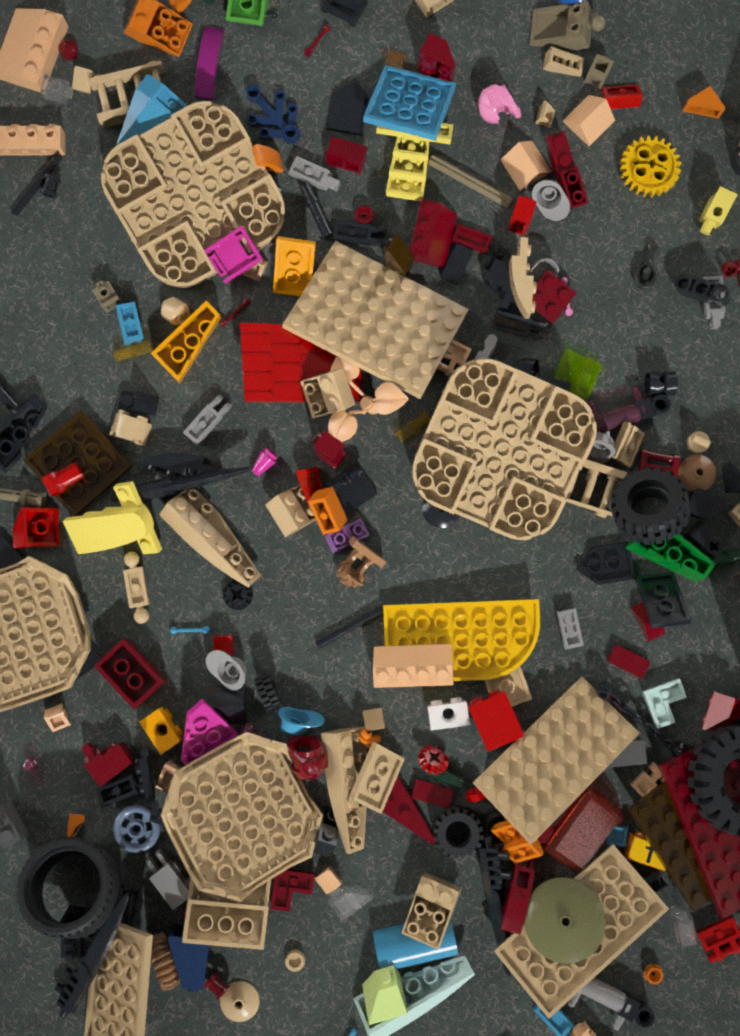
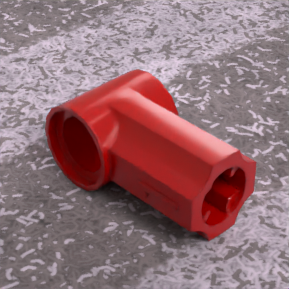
M74 462L58 472L55 471L47 474L42 478V481L51 497L63 493L67 489L66 487L84 478V473L78 464Z

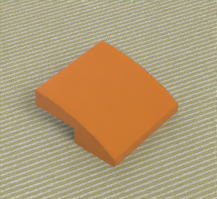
M508 820L493 825L491 831L504 843L502 851L509 852L510 859L514 863L543 856L544 852L538 839L530 845Z

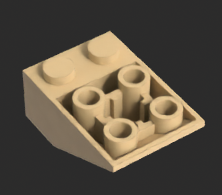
M425 872L421 876L402 934L439 950L462 887Z

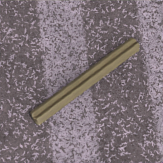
M432 155L429 159L430 166L500 205L508 208L511 204L512 197L442 158Z

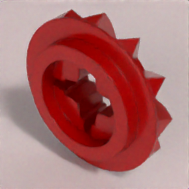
M429 744L427 747H423L418 754L419 765L430 774L437 775L443 773L449 764L448 756L445 755L444 750L438 749V745L432 747ZM431 757H438L437 760L429 762Z

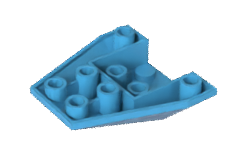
M147 74L135 89L116 146L137 134L139 136L170 119L172 114L185 108L187 105L163 83Z

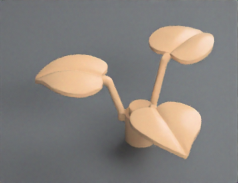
M337 356L330 371L344 367L349 384L363 397L360 401L361 410L349 411L348 414L344 410L333 413L329 419L328 433L343 442L350 439L358 428L356 418L351 415L365 414L366 412L372 415L377 413L381 415L390 414L402 407L409 398L398 386L391 382L383 383L376 389V398L367 396L352 382V379L359 376L360 368Z

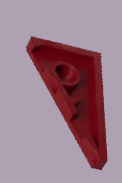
M397 776L382 812L434 845L435 840L399 776Z

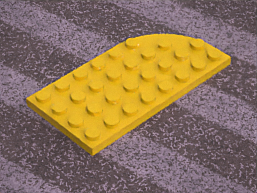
M539 599L383 605L385 646L452 644L453 681L490 680L511 673L530 656L537 642L540 630Z

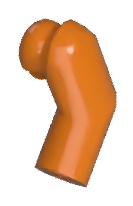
M363 729L359 732V740L367 748L371 747L372 742L381 743V737L378 734L372 736L371 732L367 733L369 729Z

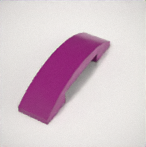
M206 26L204 29L197 62L195 98L214 99L215 77L224 35V29Z

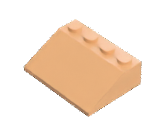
M16 8L0 50V80L44 94L59 54V44L64 41L69 27L62 14L46 9Z

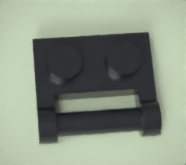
M325 0L321 11L326 14L330 13L348 22L350 26L355 27L369 0ZM334 3V4H336V5H338V6H340V7H342V8H344V9H346V10H348V11H350V12H352V13H354V14H353V15H350V14H348V13H346V12H344V11H342V10H340V9H338V8L332 6V4Z

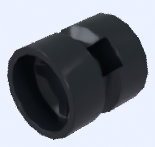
M647 371L645 375L646 396H657L660 393L665 396L676 395L678 388L676 371H664L662 374L659 371Z

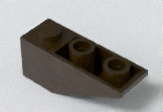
M395 234L394 238H390L385 246V266L406 277L414 264L415 257L401 237Z

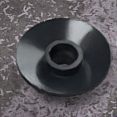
M426 500L423 502V516L434 527H449L459 517L455 513L440 512L437 507L431 505Z

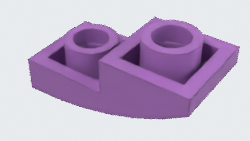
M361 518L345 525L338 532L325 535V538L332 553L349 546V540L352 536L362 540L370 535Z

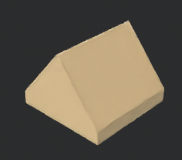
M543 101L539 106L535 124L551 128L555 110L547 101Z

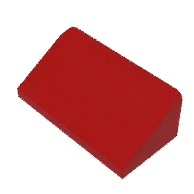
M638 84L602 87L603 98L607 100L610 109L641 106L643 94Z

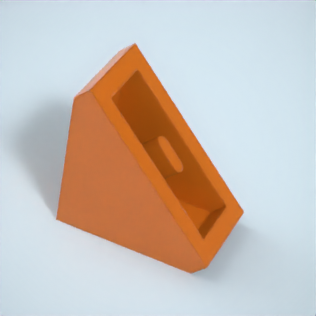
M709 86L688 99L682 111L719 119L725 110V106L712 87Z

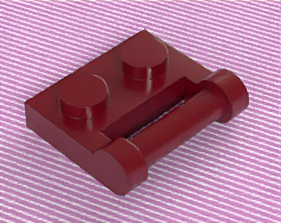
M644 448L640 450L639 471H643L644 468H650L651 470L660 468L663 472L666 470L672 472L673 477L675 475L678 476L680 455L673 454L672 456L655 453ZM647 459L671 463V468L648 464Z

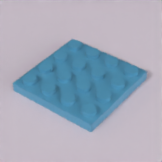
M385 65L363 116V122L436 141L455 92L456 83Z

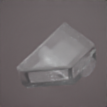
M343 885L341 888L338 887L329 893L328 903L340 920L344 921L372 900L374 892L368 888Z

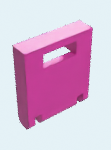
M244 226L234 230L205 250L206 254L212 251L215 252L208 258L220 277L229 275V277L223 280L225 284L264 260ZM243 238L247 240L254 252L249 256L239 242Z

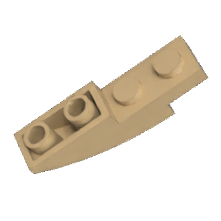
M521 237L518 242L517 256L512 255L509 261V276L515 302L523 317L529 319L530 315L535 312V301H532L533 294L536 293L537 284L533 282L534 276H529L530 263H527V256H530L531 245L528 244V238Z

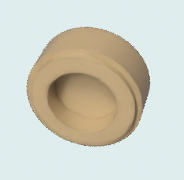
M296 949L289 951L285 958L286 967L293 972L301 970L305 964L304 954Z

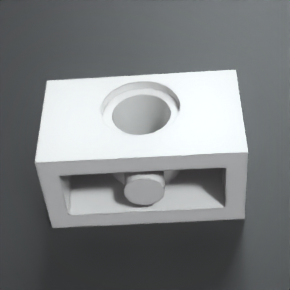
M461 697L451 698L450 702L443 703L442 700L431 701L430 705H427L431 730L470 725L467 702L462 700ZM446 708L453 710V715L450 718L443 717V711Z

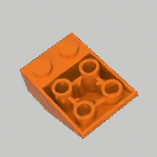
M137 0L123 33L138 42L179 57L193 23L156 0Z

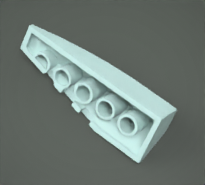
M466 956L441 962L440 965L434 967H424L423 970L414 973L412 971L404 973L405 975L401 976L408 1012L406 1015L369 1025L364 993L353 998L368 1036L391 1035L431 1010L475 975Z

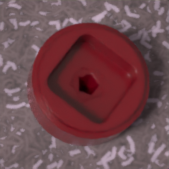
M64 40L59 44L58 50L63 59L71 61L78 56V47L72 40Z
M366 205L359 206L355 211L356 222L369 225L373 221V210Z

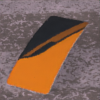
M69 814L67 837L83 839L85 815Z

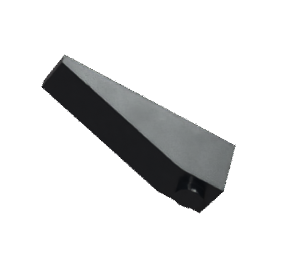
M34 393L0 418V470L5 474L21 458L22 454H20L24 443H29L30 438L28 436L31 430L38 426L47 409V406Z

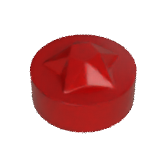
M472 787L465 793L468 802H478L485 799V796L477 787Z

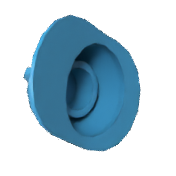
M282 707L278 711L282 719L281 731L292 735H301L307 732L310 727L321 726L325 721L324 717L315 711L292 707Z

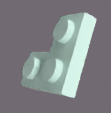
M675 679L642 691L654 727L659 729L675 723L669 704L687 698L680 679Z

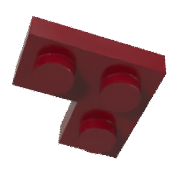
M287 869L277 875L274 879L270 909L290 912L293 892L312 895L315 872Z

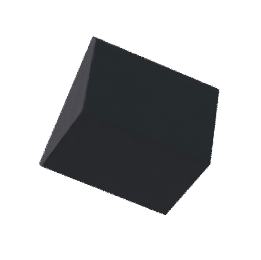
M245 684L238 690L227 689L224 685L206 687L205 702L228 723H247Z

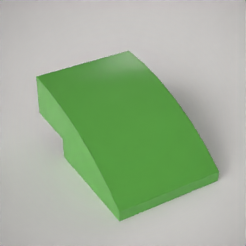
M228 0L226 21L263 26L269 0Z

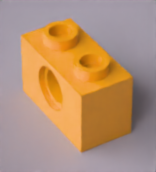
M163 707L139 722L160 755L183 740L181 728L173 724L171 713L168 709L164 710ZM160 724L167 727V734H162L159 731Z

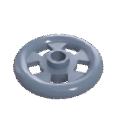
M131 805L117 815L114 821L113 833L117 843L126 851L134 853L143 852L150 849L156 843L160 834V825L149 821L151 815L150 808L143 805ZM135 813H142L143 819L134 818ZM125 818L130 820V822L127 825V828L122 826V822ZM146 822L152 823V830L147 831ZM139 825L140 831H135L134 826ZM126 833L133 838L130 843L123 837ZM145 835L147 841L140 844L138 839Z

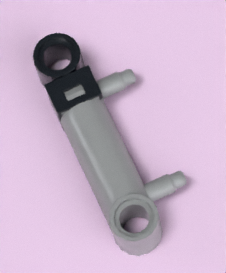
M595 977L573 996L568 1003L570 1007H574L580 995L583 994L616 1011L618 1014L614 1021L613 1029L617 1031L625 1019L630 1022L635 1019L636 1023L643 1028L652 1026L655 1021V1014L645 1001L638 1000L634 995L624 990L622 992ZM646 1011L644 1016H639L640 1012Z

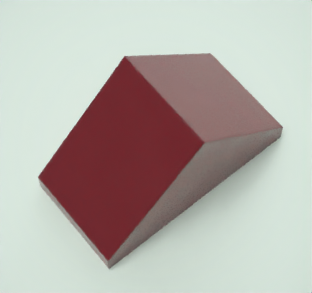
M643 602L630 607L647 642L665 634L664 627L651 628Z

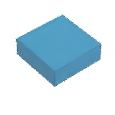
M608 824L606 844L627 847L629 827Z

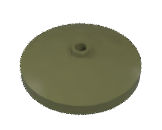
M568 877L551 878L539 884L531 892L524 921L526 934L534 948L544 957L558 963H576L586 959L596 951L601 944L606 926L604 909L597 895L584 883ZM563 918H568V919H569V921L567 922V925H563V923H562V919H563Z

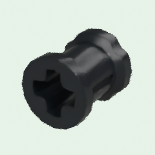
M45 174L43 189L40 190V194L56 199L58 184L61 183V179L52 174Z

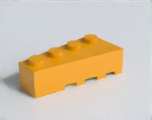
M205 301L151 353L179 383H181L221 319L220 314Z

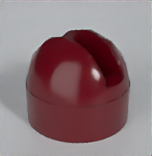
M727 260L722 264L721 271L725 277H732L738 272V267L734 261Z

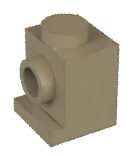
M597 54L584 82L601 89L614 61L610 60L607 56Z
M102 280L95 284V288L92 291L106 313L116 308V305L123 304L109 281L105 282Z

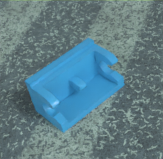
M135 302L116 305V313L124 346L129 347L134 342L141 344L144 338Z

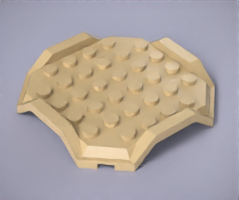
M30 556L16 564L0 569V712L72 688L91 650L90 629L79 594L69 576Z
M245 732L174 772L160 816L186 870L199 891L242 902L255 889L288 868L312 858L316 843L315 838L320 828L323 814L309 796L302 780L292 771V761L285 743Z

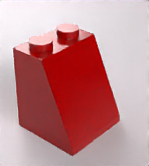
M495 689L488 693V697L483 699L481 696L470 701V705H467L488 752L524 737V733L504 690Z

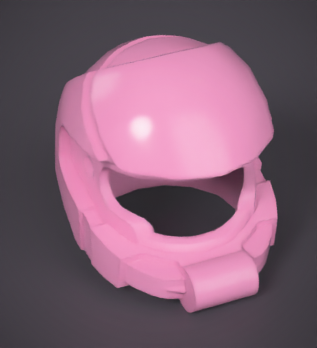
M493 84L482 90L478 100V108L482 119L487 123L499 124L498 120L500 118L498 113L500 112L510 113L515 118L521 117L520 108L517 107L504 84L501 86Z

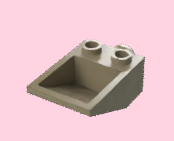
M588 1L533 9L530 46L548 48L552 46L557 49L566 50L590 48L591 29L601 31L605 26V19L601 15L593 17Z

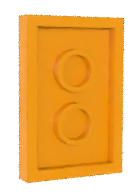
M277 237L273 293L301 296L313 277L315 241Z

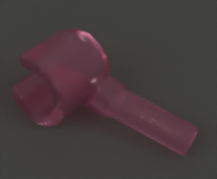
M30 756L23 763V768L30 772L40 784L43 780L34 768L37 761Z

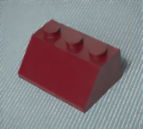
M422 199L410 252L415 257V262L445 268L457 214L441 203Z

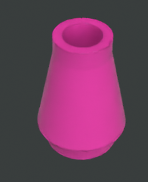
M265 448L264 451L261 450L251 471L260 477L263 472L276 463L277 455L268 448Z

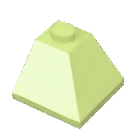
M394 965L374 971L362 984L369 1025L408 1014L401 975Z

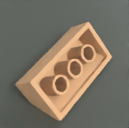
M452 644L374 647V688L453 685Z

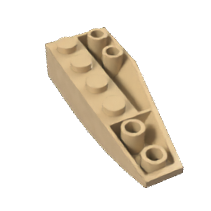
M195 488L186 489L167 502L159 515L185 542L206 560L247 587L252 585L261 576L220 513Z
M365 727L336 729L321 733L322 743L328 754V768L325 769L329 797L339 834L347 854L364 849L367 807L349 799V795L368 754V748L359 740V732L365 729Z

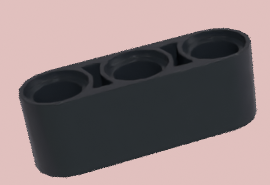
M687 274L677 276L674 281L677 292L682 296L720 307L726 306L730 302L731 296L725 285ZM683 282L689 283L686 288H680ZM700 288H707L706 292L702 294L698 293V290ZM718 293H726L724 298H716Z

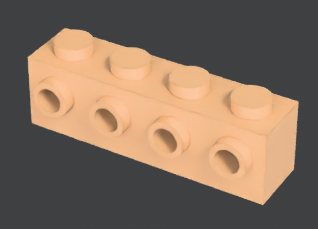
M12 124L11 126L0 125V155H65L66 134L62 127L57 124H49L48 126H40L38 124H30L29 126H21L19 124Z

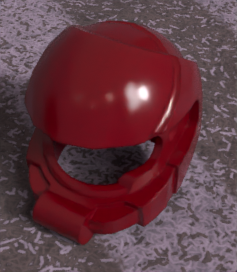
M301 735L289 739L287 746L288 754L294 761L291 768L299 779H315L328 768L327 750L319 739L314 736ZM302 746L313 749L306 752L296 751L297 748Z

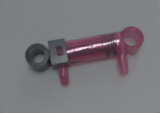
M634 387L632 388L635 399L634 404L598 414L592 400L588 401L587 404L594 415L597 432L603 433L620 428L624 421L633 424L651 419L654 416H661L670 409L671 401L665 395H657L651 400L650 398L643 399L639 388ZM656 402L661 403L662 410L656 408Z

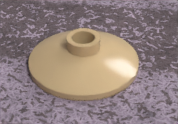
M245 981L230 983V988L220 998L222 1012L228 1019L235 1022H244L251 1019L259 1007L260 1000L257 990L253 985ZM240 1001L242 1006L238 1007L235 1003Z

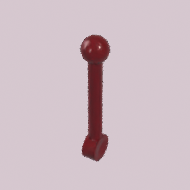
M328 24L324 25L323 31L319 34V36L316 38V40L313 42L310 48L305 49V56L310 57L312 55V50L315 48V46L318 44V42L321 40L324 34L330 31V26Z
M245 298L243 303L226 320H223L220 325L225 327L246 305H250L251 300Z

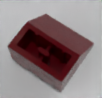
M429 33L420 51L418 71L423 75L453 82L456 64L448 42Z

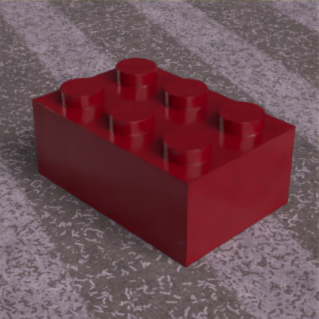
M129 638L122 639L94 665L133 709L138 708L167 681Z

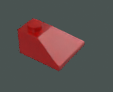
M23 507L20 509L13 527V548L60 546L59 508Z

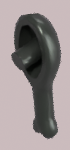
M647 243L645 261L635 271V283L642 290L650 288L657 278V271L653 265L654 253L658 247L657 243Z

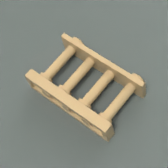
M151 61L145 65L105 75L99 74L88 79L93 91L98 90L103 111L98 113L97 117L103 129L124 124L130 105H128L123 83L134 81L137 88L142 81L141 79L147 74L161 82L159 74L165 73L161 61ZM116 85L121 107L110 110L105 88Z
M586 459L585 464H582L580 470H582V467L590 469V476L582 500L578 502L570 499L577 479L576 476L566 497V502L596 511L595 515L606 518L607 515L613 516L612 512L607 511V507L616 481L618 482L619 479H623L627 472ZM604 473L608 475L607 479L609 480L600 506L597 508L588 505L597 476Z

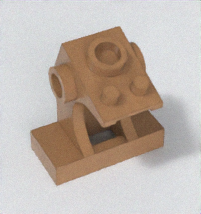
M352 536L349 543L354 550L345 561L338 565L336 576L341 579L340 582L345 586L356 588L357 586H363L362 582L365 579L363 573L371 564L375 563L383 568L386 561L376 551L355 536ZM358 558L363 562L355 570L351 565Z

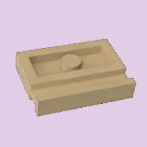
M624 421L614 443L616 453L612 458L624 467L631 468L645 433L636 426L631 425L630 422Z

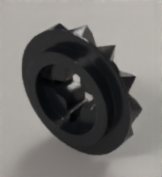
M237 580L227 583L222 591L223 601L227 607L233 610L245 609L253 599L252 587H247ZM243 588L241 596L244 601L239 598L233 600L234 593L231 589L239 591Z

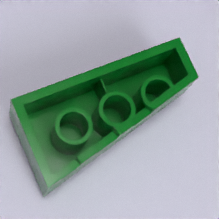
M676 534L673 535V539L669 541L666 539L662 540L660 544L651 542V545H644L642 541L636 543L631 539L625 549L694 582L706 579L716 565L681 535Z

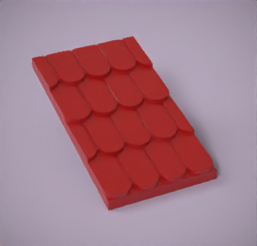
M240 323L245 402L307 403L300 381L329 372L337 356L282 328L283 324ZM360 368L359 376L352 379V382L363 392ZM349 384L354 402L360 403L363 397Z

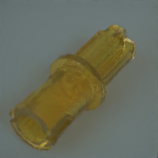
M149 341L136 345L129 344V347L114 350V358L116 362L132 357L135 359L136 356L151 352L152 346Z
M423 411L413 420H408V423L395 433L396 437L401 442L414 432L417 433L418 429L429 422L431 418Z

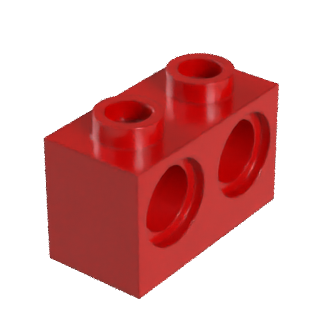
M518 196L507 230L525 236L537 201L528 196Z

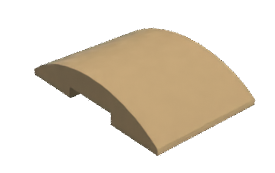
M190 877L182 943L264 950L271 880L255 889L240 902L199 891Z

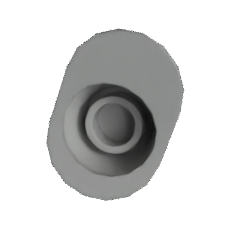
M543 180L534 186L532 198L534 201H537L536 205L546 218L552 221H559L568 215L570 202L558 182Z
M609 431L605 433L596 432L595 442L587 460L604 464L614 456L616 450Z
M214 650L207 655L206 665L211 674L227 689L238 690L242 688L245 683L246 666L241 659L231 657L226 652Z

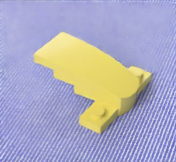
M443 123L436 141L377 126V134L397 136L389 171L386 196L422 201L427 173L429 141L451 144L453 124Z
M133 481L117 483L113 487L122 507H106L102 511L86 512L82 516L67 517L63 520L78 554L107 550L136 540L143 554L159 553L162 550L154 531L152 515L144 503H142Z

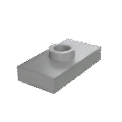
M576 608L556 611L563 648L566 650L584 646Z

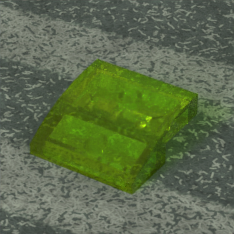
M565 349L553 378L570 382L569 392L589 399L603 365L588 356L583 357L570 349Z

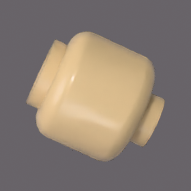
M170 297L163 301L161 315L171 324L180 325L189 317V307L180 299Z

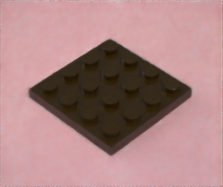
M83 410L75 414L24 459V462L41 481L49 473L58 472L74 462L78 464L84 473V478L66 487L67 489L63 493L55 496L73 517L79 515L133 467Z

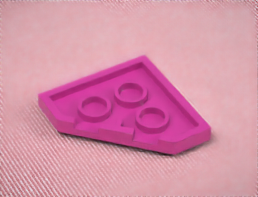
M203 699L187 711L181 756L184 765L239 736L238 731Z

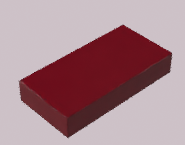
M458 223L451 242L486 255L493 236Z
M614 644L606 661L640 679H643L650 665V661Z
M416 778L411 798L449 809L454 789Z

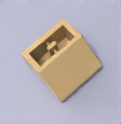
M344 367L300 381L312 418L342 411L355 405Z
M301 485L278 494L266 504L267 509L285 537L316 520L307 503Z

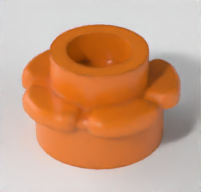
M649 964L645 967L646 970L643 972L645 980H648L650 984H658L662 981L663 973L659 965Z

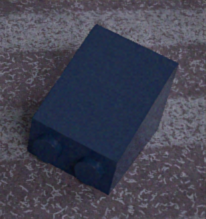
M173 923L168 942L182 988L190 992L203 990L210 945L182 943L184 924Z

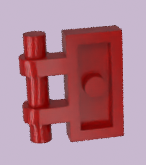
M731 915L695 931L704 951H713V953L706 956L710 964L715 961L720 962L724 960V957L732 953L734 955L740 953V940L735 941L736 938L740 937V931ZM725 943L729 944L728 946L722 949L719 948V946Z

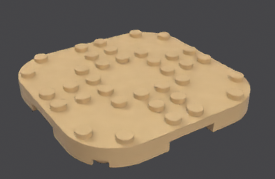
M210 101L190 104L172 114L170 119L139 136L136 134L120 143L110 151L104 161L101 182L107 199L149 270L161 282L173 287L188 288L196 286L218 274L208 258L215 252L212 251L206 254L205 250L239 227L244 226L256 248L260 250L278 236L284 222V201L279 189L266 168L256 166L252 150L253 145L238 117L223 105L220 106ZM245 238L239 241L248 256L254 253Z
M489 358L468 361L458 367L447 381L417 449L412 466L415 486L419 494L431 505L449 513L465 517L511 539L528 540L540 534L543 535L552 528L559 518L567 501L566 497L593 447L597 432L594 415L589 405L577 395L521 370Z

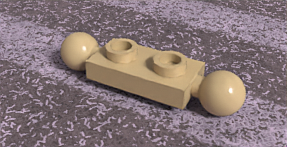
M128 552L124 556V562L129 566V569L123 570L129 608L136 607L134 620L137 623L143 624L149 619V612L144 609V606L150 605L144 567L137 568L139 555L136 552Z

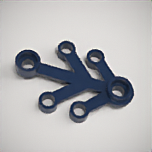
M257 85L248 86L246 89L247 99L250 102H256L268 115L256 116L255 114H250L247 116L248 125L250 127H255L257 124L277 125L281 130L261 128L259 130L260 138L262 140L282 138L288 144L296 143L300 138V131L295 126L296 115L298 114L297 105L290 103L287 106V113L289 115L287 125L282 120L283 102L286 100L285 92L282 90L275 92L276 107L274 111L261 97V90ZM256 93L257 96L251 97V94ZM282 94L283 98L278 99L277 96ZM290 108L296 109L294 112L289 111ZM251 118L256 119L254 123L249 122ZM266 131L268 135L262 136V132ZM293 133L294 136L288 137V134Z

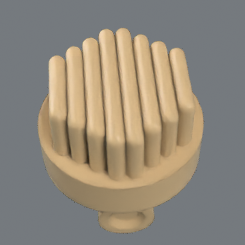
M701 431L692 433L686 440L687 449L694 453L706 451L711 443L708 435Z

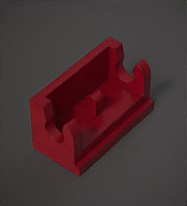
M332 136L326 152V164L361 174L367 157L368 146Z

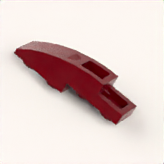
M565 131L546 137L545 140L551 156L549 161L557 182L570 202V210L588 204L578 166L575 167Z
M535 858L512 863L511 871L513 877L510 879L509 887L506 889L501 930L521 934L533 885Z

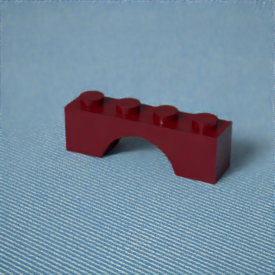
M324 431L323 434L319 433L314 439L313 448L317 458L336 471L346 457V452L343 451L345 444L327 431Z

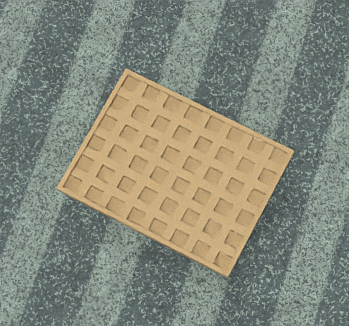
M335 241L284 321L282 328L386 382L395 384L401 390L421 399L469 309Z

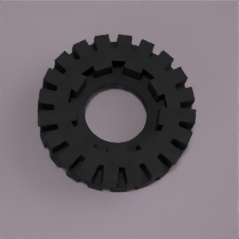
M728 725V727H720L713 730L714 734H707L702 739V742L705 744L704 746H696L692 754L698 757L697 761L690 760L688 770L694 772V777L687 778L688 787L695 789V792L690 794L693 804L700 805L697 811L701 817L708 819V824L715 829L740 837V802L733 800L724 788V771L733 760L740 758V725Z

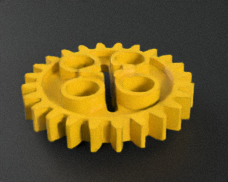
M647 136L645 141L640 137L638 142L634 140L631 146L628 145L626 151L622 154L623 158L619 162L622 166L619 171L624 173L621 175V179H627L624 185L630 184V191L635 188L636 195L641 191L643 192V197L649 193L652 198L655 192L660 196L662 191L667 193L669 188L674 186V182L679 179L677 175L681 172L679 166L682 163L677 160L680 155H674L676 148L670 149L671 143L665 145L664 138L658 142L657 136H655L654 140ZM639 154L645 155L646 158H641ZM657 157L662 158L664 162L659 161ZM636 171L641 172L643 176L637 175ZM654 175H658L661 180L656 179Z

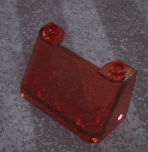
M589 785L576 798L554 827L551 839L545 844H540L542 850L576 874H579L589 865V861L613 828L623 821V810Z

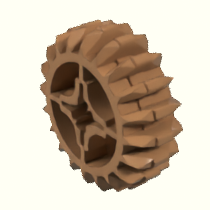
M163 932L153 935L151 960L160 987L163 991L173 989L180 984V978L167 937Z

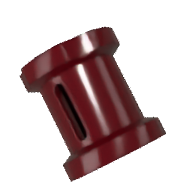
M215 972L205 983L204 987L209 988L216 995V1000L218 1001L227 992L230 985H226L218 977V973Z

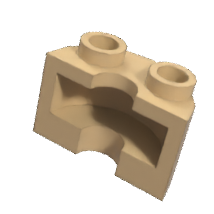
M119 410L116 413L109 435L145 446L152 425L147 423L148 419L137 415V418L130 416L129 412Z

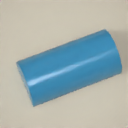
M451 920L439 950L402 934L404 924L373 931L380 969L392 965L399 969L459 955Z

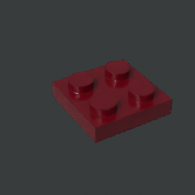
M545 270L536 282V293L533 294L532 301H535V311L553 324L576 295V292L550 271Z

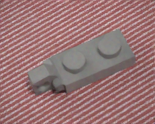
M298 156L295 157L288 171V175L306 183L310 182L312 186L327 191L329 188L337 192L340 187V181L333 178L334 175L330 173V170Z
M723 276L702 278L723 285ZM702 287L703 293L706 292V287ZM724 292L718 293L716 298H724ZM703 302L704 315L706 320L709 319L710 330L718 329L721 327L720 319L724 318L725 306L720 307Z

